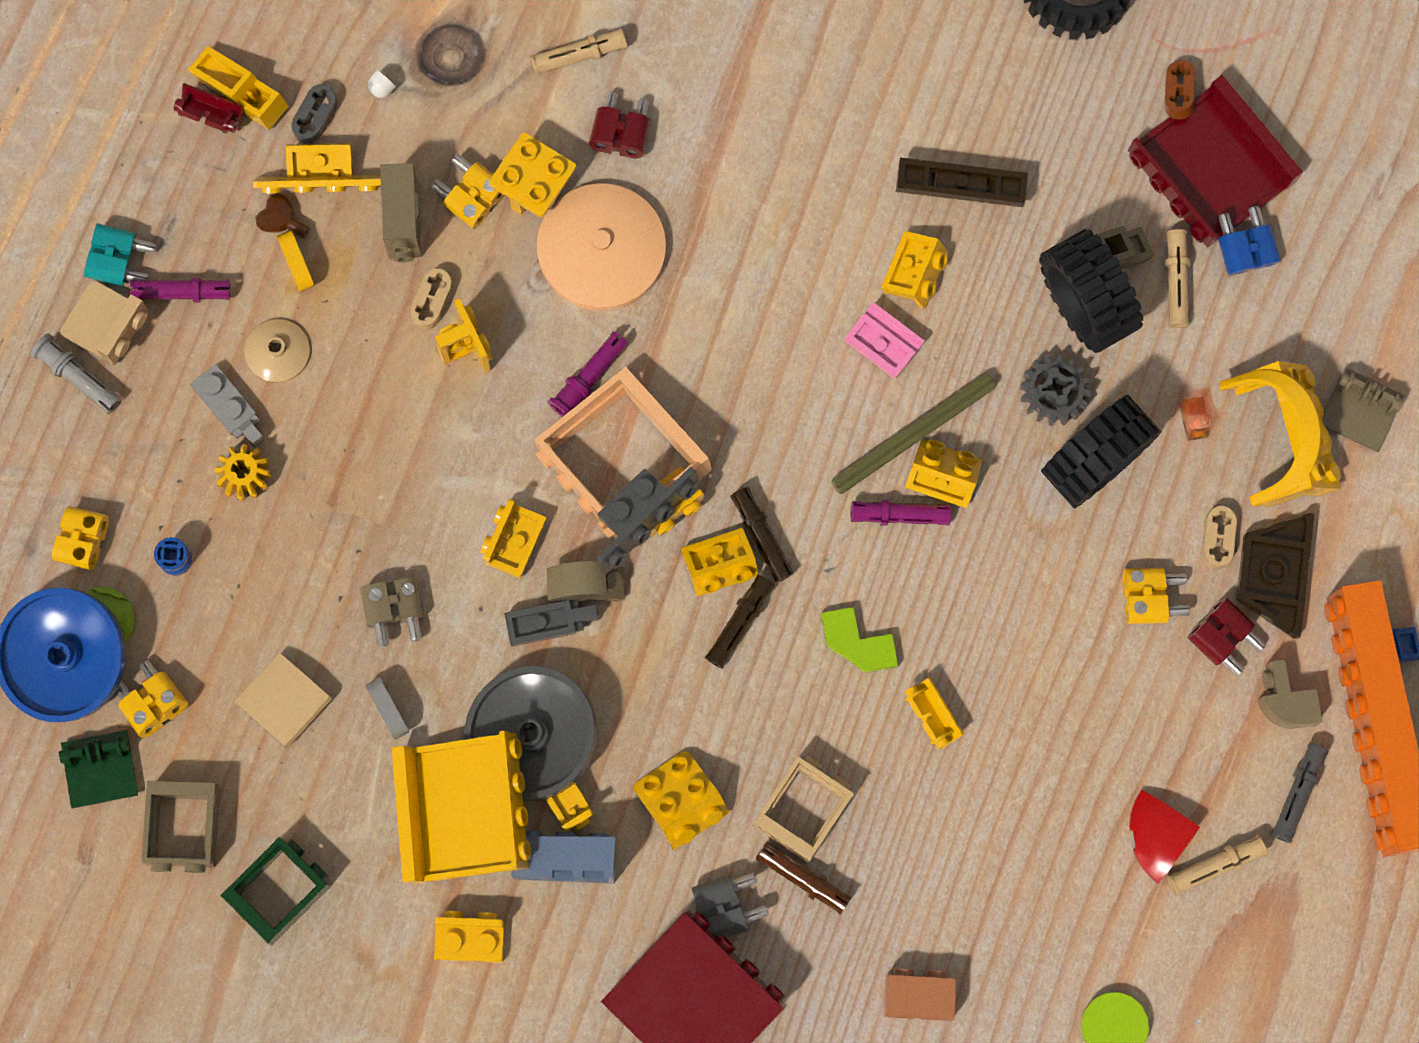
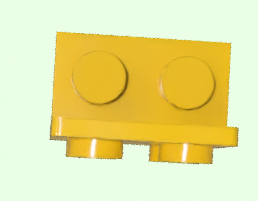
M523 132L490 178L489 186L508 197L511 209L520 215L527 209L542 218L576 170V164Z
M458 298L454 300V305L461 325L450 324L439 331V335L435 336L439 355L444 365L474 352L484 373L490 372L489 361L493 360L490 345L484 333L480 335L476 333L479 331L471 306H463L461 299Z
M921 440L905 488L967 508L973 490L976 487L983 460L977 458L970 451H956L947 448L945 444L937 440Z

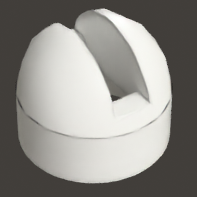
M376 70L368 81L370 93L378 98L388 96L396 88L379 70Z

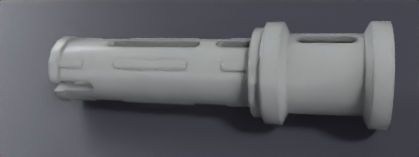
M50 333L41 337L32 348L30 356L34 359L39 358L52 369L53 375L63 376L82 393L97 403L107 414L112 413L119 406L122 397L118 396L97 377L82 367L76 361L75 354L72 351H66L53 341L54 336Z

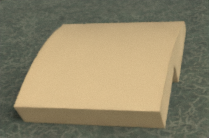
M279 652L234 703L287 749L332 698Z

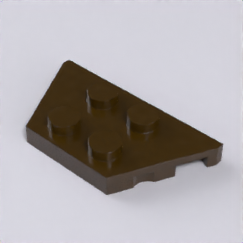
M1308 513L1286 522L1276 523L1264 529H1257L1243 536L1236 600L1293 639L1301 637L1314 523L1313 513Z

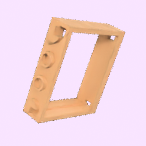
M627 367L623 368L534 440L539 450L536 456L547 469L552 466L558 472L556 479L567 492L573 489L579 496L576 501L587 515L593 512L597 518V514L604 508L603 505L556 454L555 450L625 394L690 464V466L665 485L667 489L690 467L697 472L699 480L712 470L708 456ZM602 521L597 523L606 537H618Z

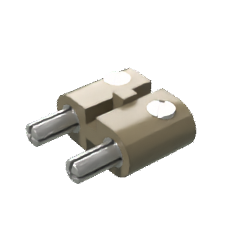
M417 577L396 579L388 583L386 581L360 587L367 627H374L378 647L383 648V644L384 647L389 645L386 626L395 622H407L412 642H416V640L418 642L422 639L418 620L425 616Z

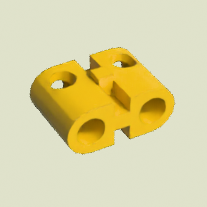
M68 506L64 511L59 526L62 528L61 534L56 536L53 545L52 559L56 562L93 570L97 565L102 550L99 548L101 540H105L108 531L109 517L106 514Z

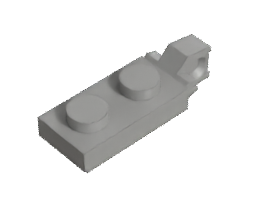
M216 364L190 383L194 391L231 436L234 435L238 439L244 435L254 448L265 441L255 427L260 422L256 412Z

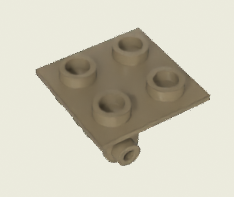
M1344 368L1322 418L1324 426L1337 434L1379 452L1396 413L1401 410L1404 404V395Z

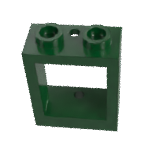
M278 837L220 895L270 945H273L330 888L325 882L329 877L328 874L315 862L309 866L301 858L305 851L291 838L285 842L282 838ZM284 853L316 886L273 927L241 893Z

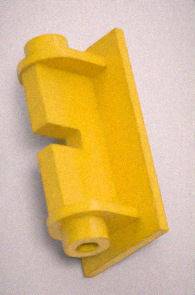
M930 677L917 686L914 685L904 691L907 696L904 700L910 704L917 718L920 717L922 719V726L931 739V745L935 744L938 750H941L964 735Z

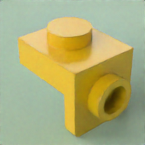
M576 783L564 792L545 799L561 823L564 832L569 829L576 832L591 822L589 817L593 815V810Z

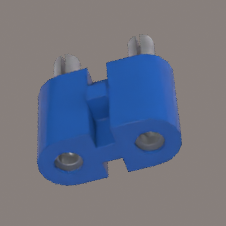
M1253 206L1248 209L1253 228L1247 231L1234 232L1229 213L1219 216L1224 236L1219 237L1218 242L1228 276L1270 267L1282 262L1272 226L1270 224L1264 225L1259 206Z

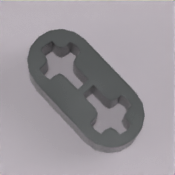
M319 84L312 87L293 118L292 131L296 139L301 143L311 144L317 141L336 110V95L328 85ZM324 94L327 95L329 103H322L318 111H315L317 108L315 98H322ZM311 117H313L311 124L314 130H307L303 134L300 125H307Z

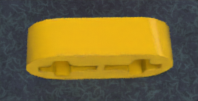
M292 230L278 235L277 239L299 292L314 287Z

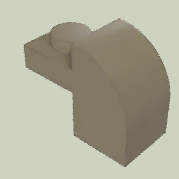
M1124 226L1097 234L1101 237L1102 244L1106 243L1109 246L1112 256L1117 257L1121 269L1148 261L1154 256L1141 227L1126 231Z
M598 561L570 562L547 568L548 601L560 602L570 600V602H581L594 599L618 602L625 600L624 568L618 567L606 574L601 570Z
M1285 659L1271 661L1265 666L1266 671L1262 672V680L1265 690H1269L1270 695H1264L1258 700L1259 707L1264 716L1273 724L1286 729L1313 727L1323 722L1317 689L1291 692Z

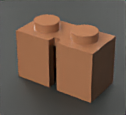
M894 969L893 975L885 976L883 1017L953 1021L955 1019L956 979L948 978V972L927 971V977L914 976V970Z

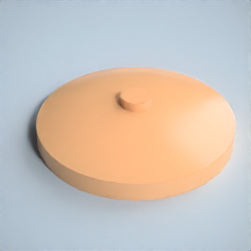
M589 184L566 193L547 211L541 222L537 237L538 261L547 283L564 300L588 310H615L639 300L656 283L665 262V232L656 211L637 193L613 184Z

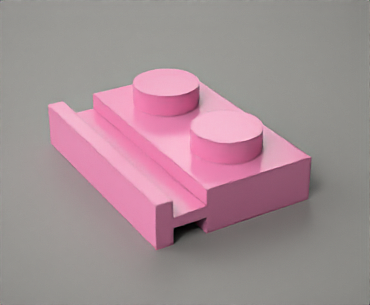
M874 302L844 338L847 344L895 380L925 342V340Z

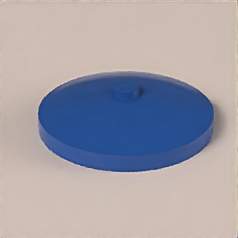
M70 588L44 589L20 600L3 619L0 625V686L9 700L25 714L46 722L75 721L98 711L116 692L123 677L126 664L125 639L113 613L96 597Z

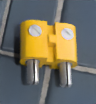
M456 154L454 157L457 160L452 158L451 163L465 173L460 184L455 185L451 190L439 179H436L434 182L438 186L432 183L431 188L445 198L444 207L472 229H475L484 221L490 213L491 207L493 205L496 206L503 197V194L489 186V180L493 176L490 170L480 162H475L471 165L459 154Z
M1163 567L1124 568L1122 585L1123 597H1125L1126 623H1168L1169 617L1189 616V605H1168V595H1166L1165 591L1167 585H1186V574H1165Z
M149 660L143 661L145 665L143 663L140 664L141 670L148 678L142 683L144 686L139 691L134 689L130 692L123 681H121L116 690L121 699L118 707L140 738H147L164 727V721L168 718L173 720L188 706V701L169 675L164 671L157 672Z

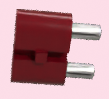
M612 91L608 92L605 105L596 110L589 146L596 151L612 154V151L620 152L619 156L633 159L642 158L651 125V119L646 116L649 101L645 99L643 104V98H640L636 112L628 111V115L621 114V109L615 108L618 94L614 92L612 97Z
M1224 597L1206 615L1207 617L1199 622L1187 638L1216 666L1223 663L1234 675L1238 676L1243 672L1244 667L1230 655L1236 648L1235 646L1245 639L1257 652H1260L1265 648L1266 644L1252 631L1255 624L1227 597Z

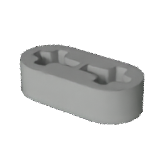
M379 677L366 684L365 686L394 740L409 733L381 678Z

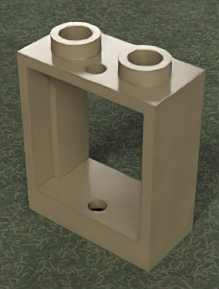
M413 163L380 164L383 241L389 259H394L396 262H411L414 258L421 257L419 189Z
M147 781L142 863L151 865V871L171 872L172 866H185V872L205 873L206 867H215L220 786L216 783ZM160 798L207 800L204 857L157 855Z

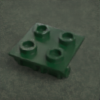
M128 730L61 743L62 750L59 751V759L65 767L71 809L138 796Z

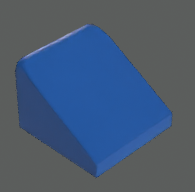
M1416 628L1392 629L1399 664L1419 660V640Z

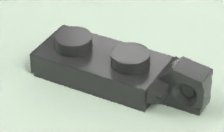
M570 600L504 613L511 647L573 635L576 632L584 631V623L599 620L596 604L579 607L578 601L570 602Z

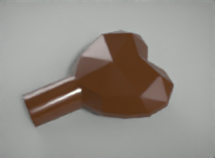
M280 193L270 195L266 201V209L260 211L255 217L257 227L264 232L277 233L289 229L300 237L305 238L310 231V227L295 219L291 202Z

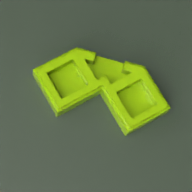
M854 607L822 612L820 614L826 647L841 655L864 673L898 668L893 635L887 634L860 639Z

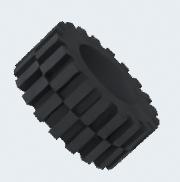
M1024 0V3L1031 2L1028 12L1032 18L1038 14L1041 16L1038 25L1043 29H1046L1049 24L1055 27L1053 35L1061 37L1062 31L1070 32V40H1078L1080 33L1085 32L1087 40L1094 38L1098 29L1103 35L1110 31L1113 23L1117 25L1121 21L1124 12L1127 11L1131 0H1100L1087 6L1072 5L1064 0Z
M1083 229L1040 254L1039 263L1042 265L1040 269L1042 275L1046 278L1044 280L1045 285L1052 293L1050 296L1053 302L1058 305V311L1062 318L1065 317L1067 320V326L1071 331H1075L1077 339L1081 343L1084 342L1087 349H1092L1094 353H1099L1142 328L1143 323L1141 321H1143V315L1139 311L1142 308L1140 302L1135 298L1137 294L1134 287L1130 286L1128 282L1129 277L1126 271H1122L1119 266V260L1116 256H1112L1109 246L1106 243L1102 244L1101 237L1097 234L1094 235L1092 230Z
M1125 395L1106 408L1099 416H1096L1075 437L1069 440L1045 464L1041 473L1075 509L1086 500H1089L1096 492H1099L1107 483L1118 476L1122 470L1127 468L1133 460L1139 457L1158 438L1162 431L1129 395Z

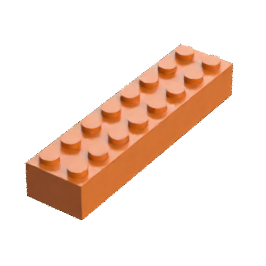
M1378 580L1342 586L1326 598L1327 603L1324 604V612L1327 621L1332 622L1334 635L1331 636V644L1336 655L1339 654L1341 667L1338 669L1339 681L1342 687H1346L1348 700L1345 701L1346 713L1349 719H1353L1355 727L1352 740L1356 752H1360L1363 764L1359 767L1362 783L1367 785L1370 796L1366 801L1369 816L1375 819L1377 831H1374L1375 846L1378 851L1382 852L1383 858L1419 852V749L1382 582Z

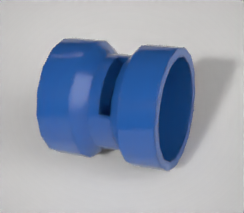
M173 537L165 538L155 547V561L168 575H182L191 567L192 554L181 540Z

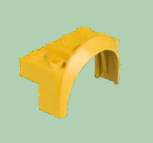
M1276 361L1236 377L1220 381L1221 391L1234 389L1237 396L1267 385L1273 387L1276 391L1286 425L1294 462L1287 474L1278 483L1249 496V500L1254 507H1272L1302 496L1319 497L1341 489L1339 482L1341 479L1340 469L1333 460L1331 453L1332 440L1323 423L1324 410L1319 398L1315 394V377L1308 368V365Z

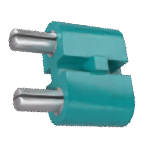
M96 223L85 265L84 277L120 286L124 285L125 280H148V274L128 270V263L132 250L154 254L156 244L135 239L136 232Z

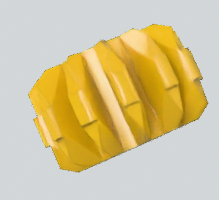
M242 444L240 453H237L233 446L230 447L229 453L231 456L229 458L224 455H219L218 458L225 466L214 468L215 474L222 476L216 481L218 487H226L224 493L228 497L233 496L237 492L239 501H244L246 492H249L253 499L257 498L255 488L259 487L261 490H266L268 487L261 479H268L272 476L270 470L264 469L270 464L267 457L260 458L261 451L258 448L253 449L249 453L247 444ZM247 467L250 473L248 475L244 473L246 477L240 479L236 472H242L240 468Z

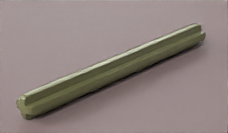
M984 373L832 479V485L839 494L845 493L994 390L996 384L988 373Z

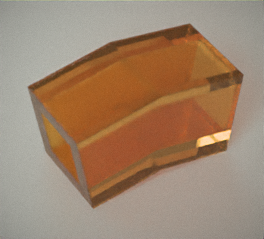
M1203 397L1183 399L1179 405L1188 441L1208 438L1210 424Z

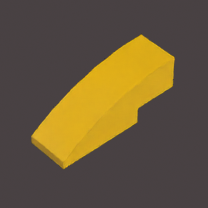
M208 45L187 69L194 77L220 97L243 105V114L267 130L273 127L289 107L280 93L260 82L252 72Z

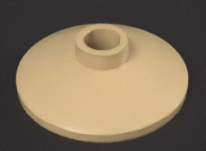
M272 319L259 324L249 334L245 343V359L251 371L260 379L273 383L286 382L298 376L306 367L310 356V345L306 334L298 325L288 320ZM280 343L282 347L279 352L274 353L270 351L271 345Z

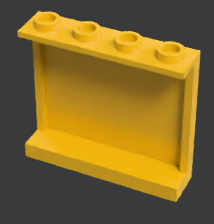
M499 731V735L413 748L407 746L392 747L403 883L420 884L529 869L528 860L531 858V846L529 841L526 840L525 826L528 824V812L526 807L523 806L522 792L525 790V779L522 772H520L519 758L522 756V746L517 738V734Z

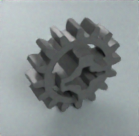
M1058 354L1056 360L1052 362L1049 355H1045L1043 365L1035 360L1031 365L1033 371H1025L1023 377L1027 381L1021 382L1019 389L1027 393L1022 395L1020 400L1024 403H1030L1026 411L1028 414L1034 411L1038 413L1037 422L1046 417L1048 418L1049 426H1053L1056 419H1059L1062 425H1066L1068 416L1076 420L1080 415L1078 409L1085 411L1088 403L1083 399L1090 398L1092 391L1084 389V387L1089 385L1091 380L1090 378L1081 377L1085 369L1083 366L1077 369L1073 368L1075 359L1071 358L1067 363H1064L1062 355ZM1059 371L1065 373L1069 377H1066L1065 375L1059 373ZM1043 374L1044 384L1034 388L1036 379ZM1051 385H1054L1055 389L1062 390L1060 395H1057L1055 391H1049ZM1076 392L1074 403L1068 407L1067 396L1073 395ZM1041 403H1044V404L1050 406L1052 409L1045 407V406L1042 405Z

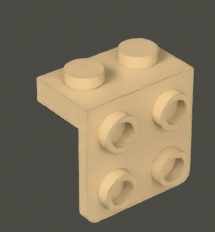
M92 281L88 284L64 322L60 333L65 339L115 366L119 358L126 354L130 341L136 331L144 325L149 311L143 301L132 294L129 298H126L105 285Z

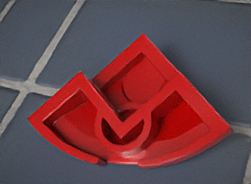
M1140 790L1132 806L1129 819V830L1133 831L1136 845L1133 852L1146 874L1159 884L1200 827L1164 802Z

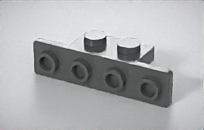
M692 467L688 468L668 489L646 469H643L597 514L599 520L618 536L597 557L603 572L607 574L610 570L620 567L625 562L627 554L636 545L640 546L645 543L651 531L660 522H666L674 513V508L683 499L688 500L694 495L699 485L697 472Z

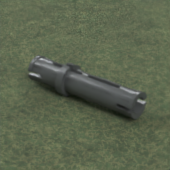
M1308 743L1299 769H1295L1293 773L1295 780L1283 805L1276 826L1271 833L1273 837L1286 843H1292V838L1312 789L1319 784L1320 779L1318 775L1326 755L1329 753L1327 749L1317 744Z

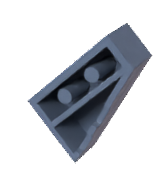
M526 831V840L529 841L531 846V858L528 860L529 869L512 871L513 880L614 884L615 837H609V834L590 833L589 837H576V833L555 832V836H542L541 831Z

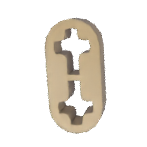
M431 269L424 275L411 305L410 314L412 322L420 329H432L438 324L452 292L451 277L443 269ZM438 278H442L445 288L439 287L435 296H432L433 288L430 281L436 282ZM428 302H431L430 311L433 317H426L424 321L420 320L418 310L424 311Z
M1217 506L1207 514L1204 521L1202 560L1206 566L1214 570L1226 567L1234 555L1237 520L1235 513L1229 507ZM1219 514L1223 515V520L1229 523L1222 528L1221 534H1218V524L1212 521ZM1217 541H1221L1220 552L1226 554L1219 562L1215 561V555L1209 553V551H1213L1216 547Z

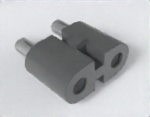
M754 873L732 880L730 874L691 888L699 912L711 923L709 929L717 937L723 935L729 938L750 930L749 922L769 915L768 910L764 911L767 909L765 905L744 912L736 891L756 884L757 879H752L756 877Z

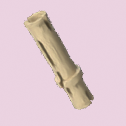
M619 28L616 31L596 37L591 34L587 36L586 40L561 46L540 54L530 55L535 75H539L540 73L586 59H600V55L625 49L627 44L622 28Z
M1174 229L1167 231L1168 258L1165 259V268L1168 269L1169 327L1186 328L1189 327L1187 268L1191 266V260L1187 258V231ZM1177 251H1178V273H1177ZM1178 284H1179V307H1178Z
M1257 835L1233 847L1228 845L1223 848L1222 852L1166 876L1172 892L1177 896L1225 872L1240 870L1242 865L1267 855V849L1261 837Z

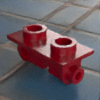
M183 83L182 98H177L173 110L177 111L179 116H184L197 122L202 117H205V125L221 130L225 134L228 132L234 133L236 130L240 131L243 105Z

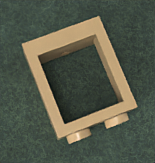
M798 756L753 822L752 827L808 864L854 793L849 790L851 785L837 775L830 778L821 771L823 766L811 757L806 756L805 759H802ZM798 772L840 799L811 844H808L769 818V815Z

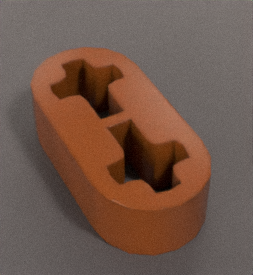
M1178 60L1167 67L1165 109L1171 118L1185 119L1194 110L1195 69L1190 62ZM1179 73H1184L1183 84H1177ZM1177 96H1183V104L1180 107L1176 106Z

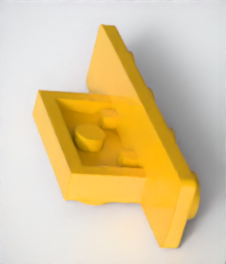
M351 143L287 144V176L256 177L253 181V188H261L262 193H279L281 188L294 187V192L298 193L312 192L313 187H326L328 192L346 191V186H358L359 191H376L378 186H381V174L353 175Z

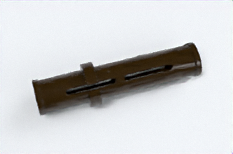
M749 486L733 493L730 498L744 521L741 524L744 529H748L775 583H779L792 576L794 571L787 562L782 549L769 528L765 511L761 512Z
M757 574L743 599H738L736 603L738 607L713 647L705 656L707 661L718 668H724L725 663L740 642L750 623L761 614L760 608L775 587L773 582Z

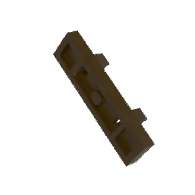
M900 157L896 192L1024 207L1028 173ZM937 174L936 186H934L935 177Z

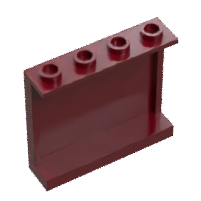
M1223 75L1215 79L1209 89L1195 98L1194 110L1189 117L1180 120L1169 117L1138 140L1137 137L1133 139L1128 149L1132 163L1138 169L1142 168L1150 177L1149 182L1153 189L1159 194H1164L1170 202L1169 206L1172 212L1178 218H1183L1187 222L1194 239L1199 243L1203 242L1207 248L1216 243L1219 237L1224 236L1219 221L1221 214L1229 213L1233 228H1236L1250 217L1249 208L1253 206H1259L1260 209L1295 184L1303 173Z
M687 910L602 999L601 1003L642 1043H752L785 1009L787 1004L783 999L786 996L773 983L767 986L758 977L761 972L748 959L742 961L733 953L736 949L735 946L725 936L720 935L717 937L709 929L711 923L700 912L696 911L693 914L690 910Z

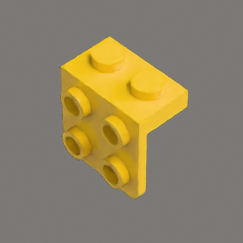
M687 751L679 753L633 785L634 792L657 822L673 850L689 843L695 836L710 826L719 823L722 818L729 814L720 793Z

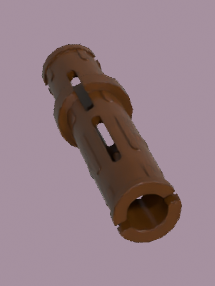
M768 841L755 859L809 893L808 897L810 899H818L838 912L839 915H841L852 896L847 895L827 882L828 878L823 874L818 876L772 846Z

